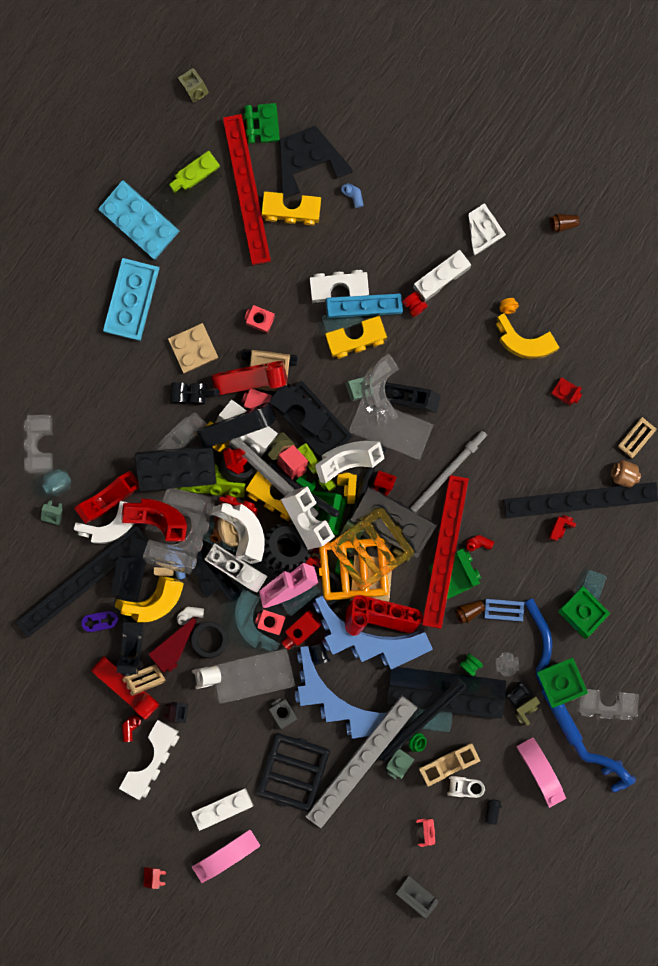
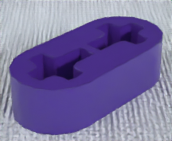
M112 611L90 614L83 618L82 627L87 632L111 629L118 624L119 618ZM109 614L115 618V621H112V625H109L107 622L102 623L101 620L106 619ZM89 618L92 621H99V624L93 625V629L85 625Z

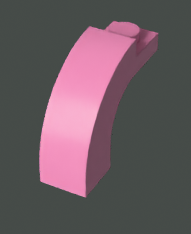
M534 737L516 746L549 808L565 800L566 797L562 786Z
M248 830L215 853L192 866V869L201 883H204L260 847V844L252 831Z

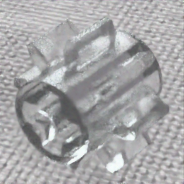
M506 652L502 653L499 658H496V672L501 671L503 676L509 677L514 675L515 671H519L518 657L514 658L513 654Z

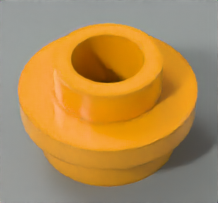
M507 298L500 302V311L505 312V314L514 313L519 307L518 302L514 298Z

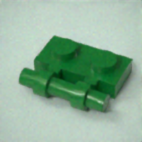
M276 103L258 105V112L255 113L252 112V105L244 106L245 113L243 117L246 120L245 134L248 144H254L255 137L261 136V143L280 142ZM253 120H259L260 129H254Z

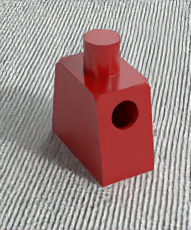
M313 609L309 610L285 631L287 636L281 643L288 650L295 644L297 646L301 645L323 625L322 619ZM298 629L302 631V635L297 633Z

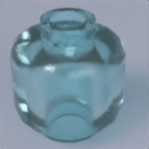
M57 468L44 476L45 483L42 486L47 494L51 493L53 496L58 497L70 489L72 481L65 470L62 471Z

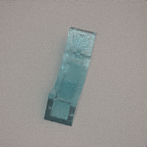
M243 589L235 609V619L239 632L251 646L257 648L259 642L263 643L261 647L272 652L275 649L277 651L280 643L260 633L254 625V611L261 598Z

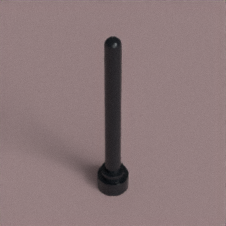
M381 446L383 455H385L387 448ZM376 466L373 468L367 467L355 498V504L352 505L347 521L352 518L364 497Z
M275 463L269 464L295 490L303 488L284 475L278 465ZM311 493L316 501L315 505L333 517L339 516L340 513L337 509Z

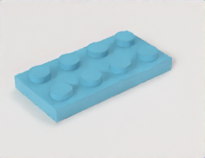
M124 180L120 182L99 207V210L153 259H157L180 231Z
M122 258L103 332L141 341L160 270L159 267Z

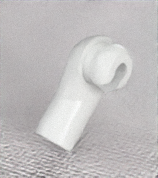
M185 607L177 616L178 624L185 625L193 617L203 618L204 608Z

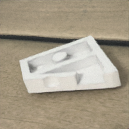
M485 203L468 214L474 255H477L506 235Z

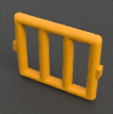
M383 538L327 542L324 546L319 547L321 565L319 576L322 577L323 598L326 601L352 599L356 595L367 597L388 595L387 570H389V564L386 562ZM377 546L381 585L379 589H369L366 547ZM347 548H358L361 590L350 591ZM339 549L342 592L330 591L327 550Z

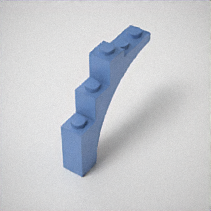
M322 594L314 596L316 602L313 605L317 613L321 612L324 617L321 622L325 630H330L323 634L325 640L322 642L326 651L331 650L332 654L354 645L351 650L355 658H360L363 662L383 652V655H380L384 665H389L390 669H393L433 650L423 629L409 635L395 637L376 636L364 632L357 636H352L346 631L345 622L332 611Z
M308 646L300 647L301 651L297 652L298 662L303 663V670L300 671L301 682H305L306 686H300L298 691H295L296 703L300 702V706L324 703V707L320 708L322 719L326 718V722L349 719L350 723H346L348 735L351 734L352 738L369 736L387 713L365 711L351 706L338 698L318 676L312 663Z

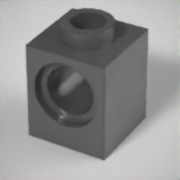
M279 698L271 703L272 708L269 710L281 729L298 719L286 699L282 701ZM278 708H287L288 715L286 718H280L277 715Z

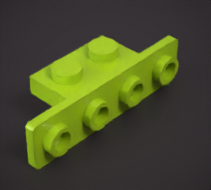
M215 465L217 484L169 488L175 491L206 493L216 496L229 495L235 498H243L245 495V484L227 482L218 471L217 465Z

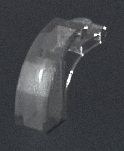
M390 354L373 363L366 371L362 382V396L368 412L376 410L378 418L385 425L399 417L385 394L387 379L399 370Z
M194 412L175 426L152 451L184 448L198 435L197 430L205 427L207 423Z

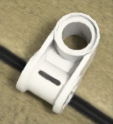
M218 666L192 670V673L195 674L196 689L213 686V684L221 682V673Z
M449 776L450 789L447 792L448 796L477 798L484 794L485 786L480 780ZM474 783H478L482 787L481 792L478 794H473L470 790L471 785Z

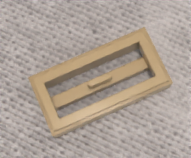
M641 417L617 447L633 459L657 429ZM642 423L645 424L626 448L624 444ZM647 428L651 429L633 452L629 451Z
M157 664L140 670L136 675L125 676L123 681L127 683L126 687L131 690L130 693L133 696L164 683L165 678ZM153 671L156 672V673H154V674H152V675H150V676L144 677V678H142V679H140V680H137V681H135V682H132V681H131V680H133V679H135V678H138V677L143 676V675H145V674H148V673H150V672H153ZM159 677V679H156V680H154V681H151V682H149V683H147V684H144V685H142V686H139V687L135 688V686H138V685H140V684H143V683H145V682H148V681H150V680H153V679Z

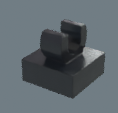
M171 702V704H166V707H170L169 715L165 714V718L172 722L186 723L187 703Z

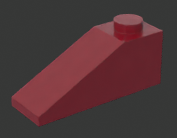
M192 618L149 654L162 672L168 671L170 673L178 667L177 662L180 660L197 620L195 618Z

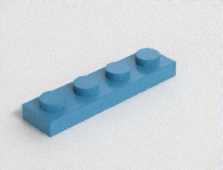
M401 294L331 297L325 299L327 318L403 313Z

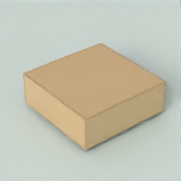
M154 567V574L156 576H173L174 568Z

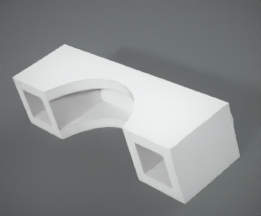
M157 720L148 736L154 747V757L151 764L142 771H128L119 789L138 800L142 797L146 798L151 789L148 785L151 780L155 781L160 773L158 767L161 762L165 764L170 755L167 751L170 746L174 747L179 739V736H177L179 731Z

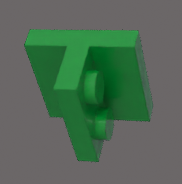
M313 491L314 495L339 511V516L333 517L317 505L313 506L319 512L315 519L318 521L326 520L333 534L339 536L347 498L335 493Z
M584 586L562 605L558 611L585 640L610 615V612Z
M573 657L537 672L552 708L588 694Z

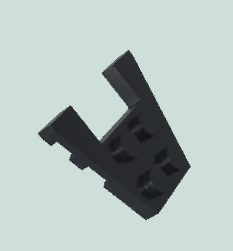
M316 126L280 139L284 199L300 193L294 174L330 161L337 179L353 173L352 168Z

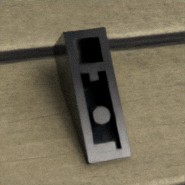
M381 381L377 400L420 411L437 413L441 395L430 389Z

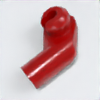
M476 535L467 540L466 549L472 552L482 546L491 550L494 541L481 535Z

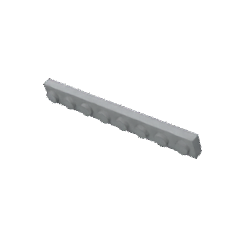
M402 695L399 697L315 802L311 810L307 812L306 818L318 827H323L416 711V705Z

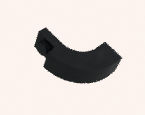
M125 615L123 622L122 646L117 664V673L131 676L139 672L144 622H137Z

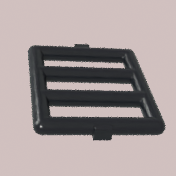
M276 733L260 779L257 795L279 802V805L284 807L288 805L309 812L314 805L330 754L329 749L309 743L303 738L299 740ZM280 742L321 754L318 766L277 753ZM274 761L315 773L312 784L271 772ZM271 779L308 791L309 795L306 803L265 790L268 780Z

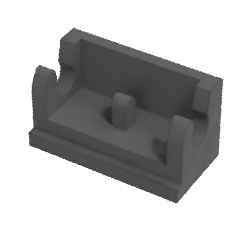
M409 875L395 892L424 918L428 917L439 901Z

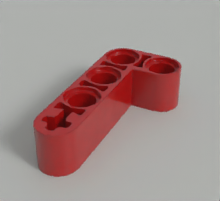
M275 361L211 375L214 389H219V395L263 386L279 388L285 386L288 381L284 361Z
M356 595L346 609L345 629L350 635L357 636L368 623L406 633H413L422 623L423 614L415 608L363 595Z
M105 656L91 669L99 679L132 706L145 720H148L160 706L145 691L132 696L131 690L126 687L127 683L123 681L125 675L117 673V666Z

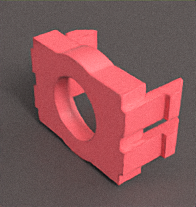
M425 818L417 820L416 823L423 822L425 843L418 845L420 847L434 845L436 843L434 820Z

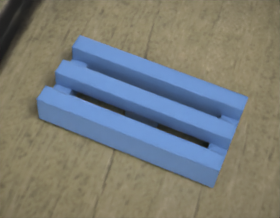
M486 599L484 618L523 622L525 602ZM489 603L520 606V609L489 607ZM489 611L519 613V617L489 615Z

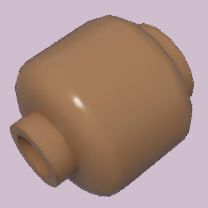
M622 460L615 463L612 467L611 477H613L614 483L630 488L640 481L641 473H639V467L636 464Z

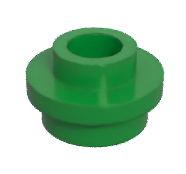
M416 733L409 740V748L414 752L423 751L427 744L426 738L421 733Z

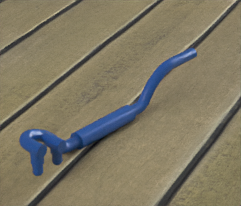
M534 599L526 601L525 604L543 639V651L536 668V677L543 689L541 692L569 744L574 746L582 760L605 766L601 770L603 775L615 772L621 778L618 783L611 786V790L614 793L636 783V777L627 772L623 767L622 761L589 753L581 741L583 738L564 704L552 708L537 672L548 667L552 654V636Z

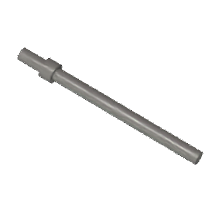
M481 430L472 441L470 440L465 445L466 448L410 509L417 512L461 463L478 449L477 446L485 439L487 434Z

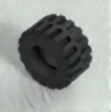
M284 523L282 526L278 524L271 528L264 537L265 545L261 561L262 563L265 562V567L267 569L270 567L272 569L271 572L274 574L279 572L280 575L284 571L291 573L302 563H306L312 549H307L294 524H291V526L288 523ZM277 542L289 544L293 549L294 556L287 557L281 554L277 548Z

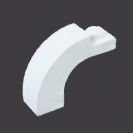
M358 441L326 452L322 455L323 460L315 466L320 482L327 483L338 473L346 469L359 466L373 468L385 458L379 441Z
M120 501L117 515L110 524L103 527H94L75 523L74 530L78 532L79 536L89 538V535H92V543L106 544L119 540L133 528L135 523H122L123 503L127 502Z
M222 503L221 505L214 506L211 514L230 522L238 533L239 544L235 557L250 564L261 562L265 545L264 534L261 524L253 512L242 504L232 506Z

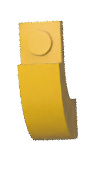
M505 313L497 317L496 326L500 333L504 332L505 334L499 340L512 354L526 359H539L558 351L559 346L551 332L536 339H525L514 331Z
M159 576L156 590L149 599L143 602L117 599L115 607L121 611V614L131 616L137 622L157 620L166 615L175 606L181 595L184 583L176 578Z

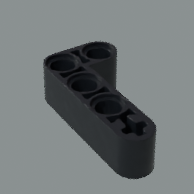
M267 402L254 407L248 412L197 430V434L202 446H215L272 425L276 418L270 403Z

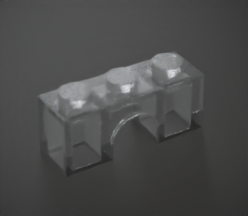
M27 415V420H24V431L27 432V439H24V450L28 451V458L24 459L25 470H28L29 474H53V454L42 453L38 450L37 446L40 438L53 436L52 416Z
M587 689L588 694L578 697L577 712H582V716L593 717L594 713L601 714V718L613 719V715H619L620 720L632 721V717H637L639 694L617 692L616 702L609 707L602 704L600 690Z

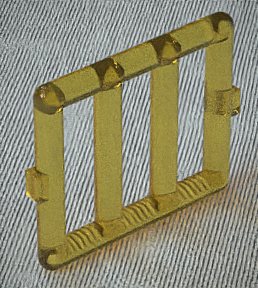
M383 508L377 509L330 543V548L342 563L341 567L350 574L360 590L367 589L414 555L413 549L401 534L403 531L399 526L396 527ZM379 517L405 551L397 558L392 555L371 525ZM363 529L367 531L389 562L380 570L355 536ZM347 540L351 542L373 573L365 581H363L339 547Z

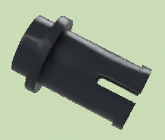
M490 799L487 802L489 806L485 822L497 825L499 810L502 808L501 801Z

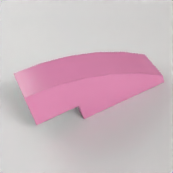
M302 563L291 573L286 571L281 573L259 591L262 606L267 608L300 595L316 585L318 580L315 568Z

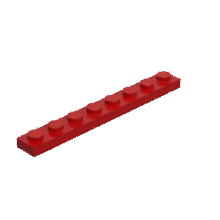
M242 115L223 117L252 266L271 262Z
M452 475L449 478L422 626L442 629L469 478Z

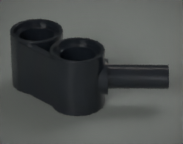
M173 382L171 383L170 402L203 405L206 404L207 397L218 396L220 391L217 388L207 389V384L191 383L188 386L187 383Z

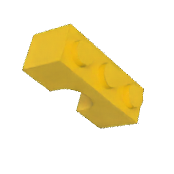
M264 192L262 218H266V221L277 222V219L285 220L284 222L289 224H295L296 221H300L304 225L313 226L315 223H319L321 197L302 195L300 206L296 209H288L283 204V193Z
M380 316L361 322L364 333L359 339L348 338L344 328L326 333L325 337L332 358L337 357V359L348 356L349 352L355 351V353L365 351L366 347L373 345V347L383 345L384 341L387 340V336Z
M257 471L246 488L247 496L256 502L258 499L265 503V508L271 512L277 510L281 513V518L290 522L292 519L282 501L276 500L270 495L272 484Z

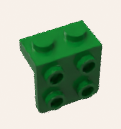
M464 549L455 553L447 599L480 584L481 576L477 568L473 570L470 564L473 561L468 551L465 552ZM433 564L429 566V571L431 575L433 570Z

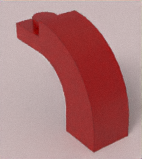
M129 471L119 476L95 496L78 504L74 509L85 524L94 521L119 505L120 501L126 500L139 489V482L133 473Z
M141 499V503H123L122 523L150 524L163 532L165 541H185L187 523L184 516L174 507L152 499Z

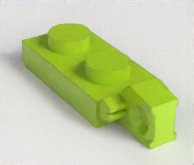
M207 151L175 175L176 180L169 185L174 193L182 187L184 190L190 189L219 169L220 165L210 151Z
M305 443L298 450L308 459L310 463L307 465L311 472L315 474L317 473L315 465L320 461L308 444ZM332 479L327 483H321L318 480L324 490L327 488L329 491H332L336 488Z

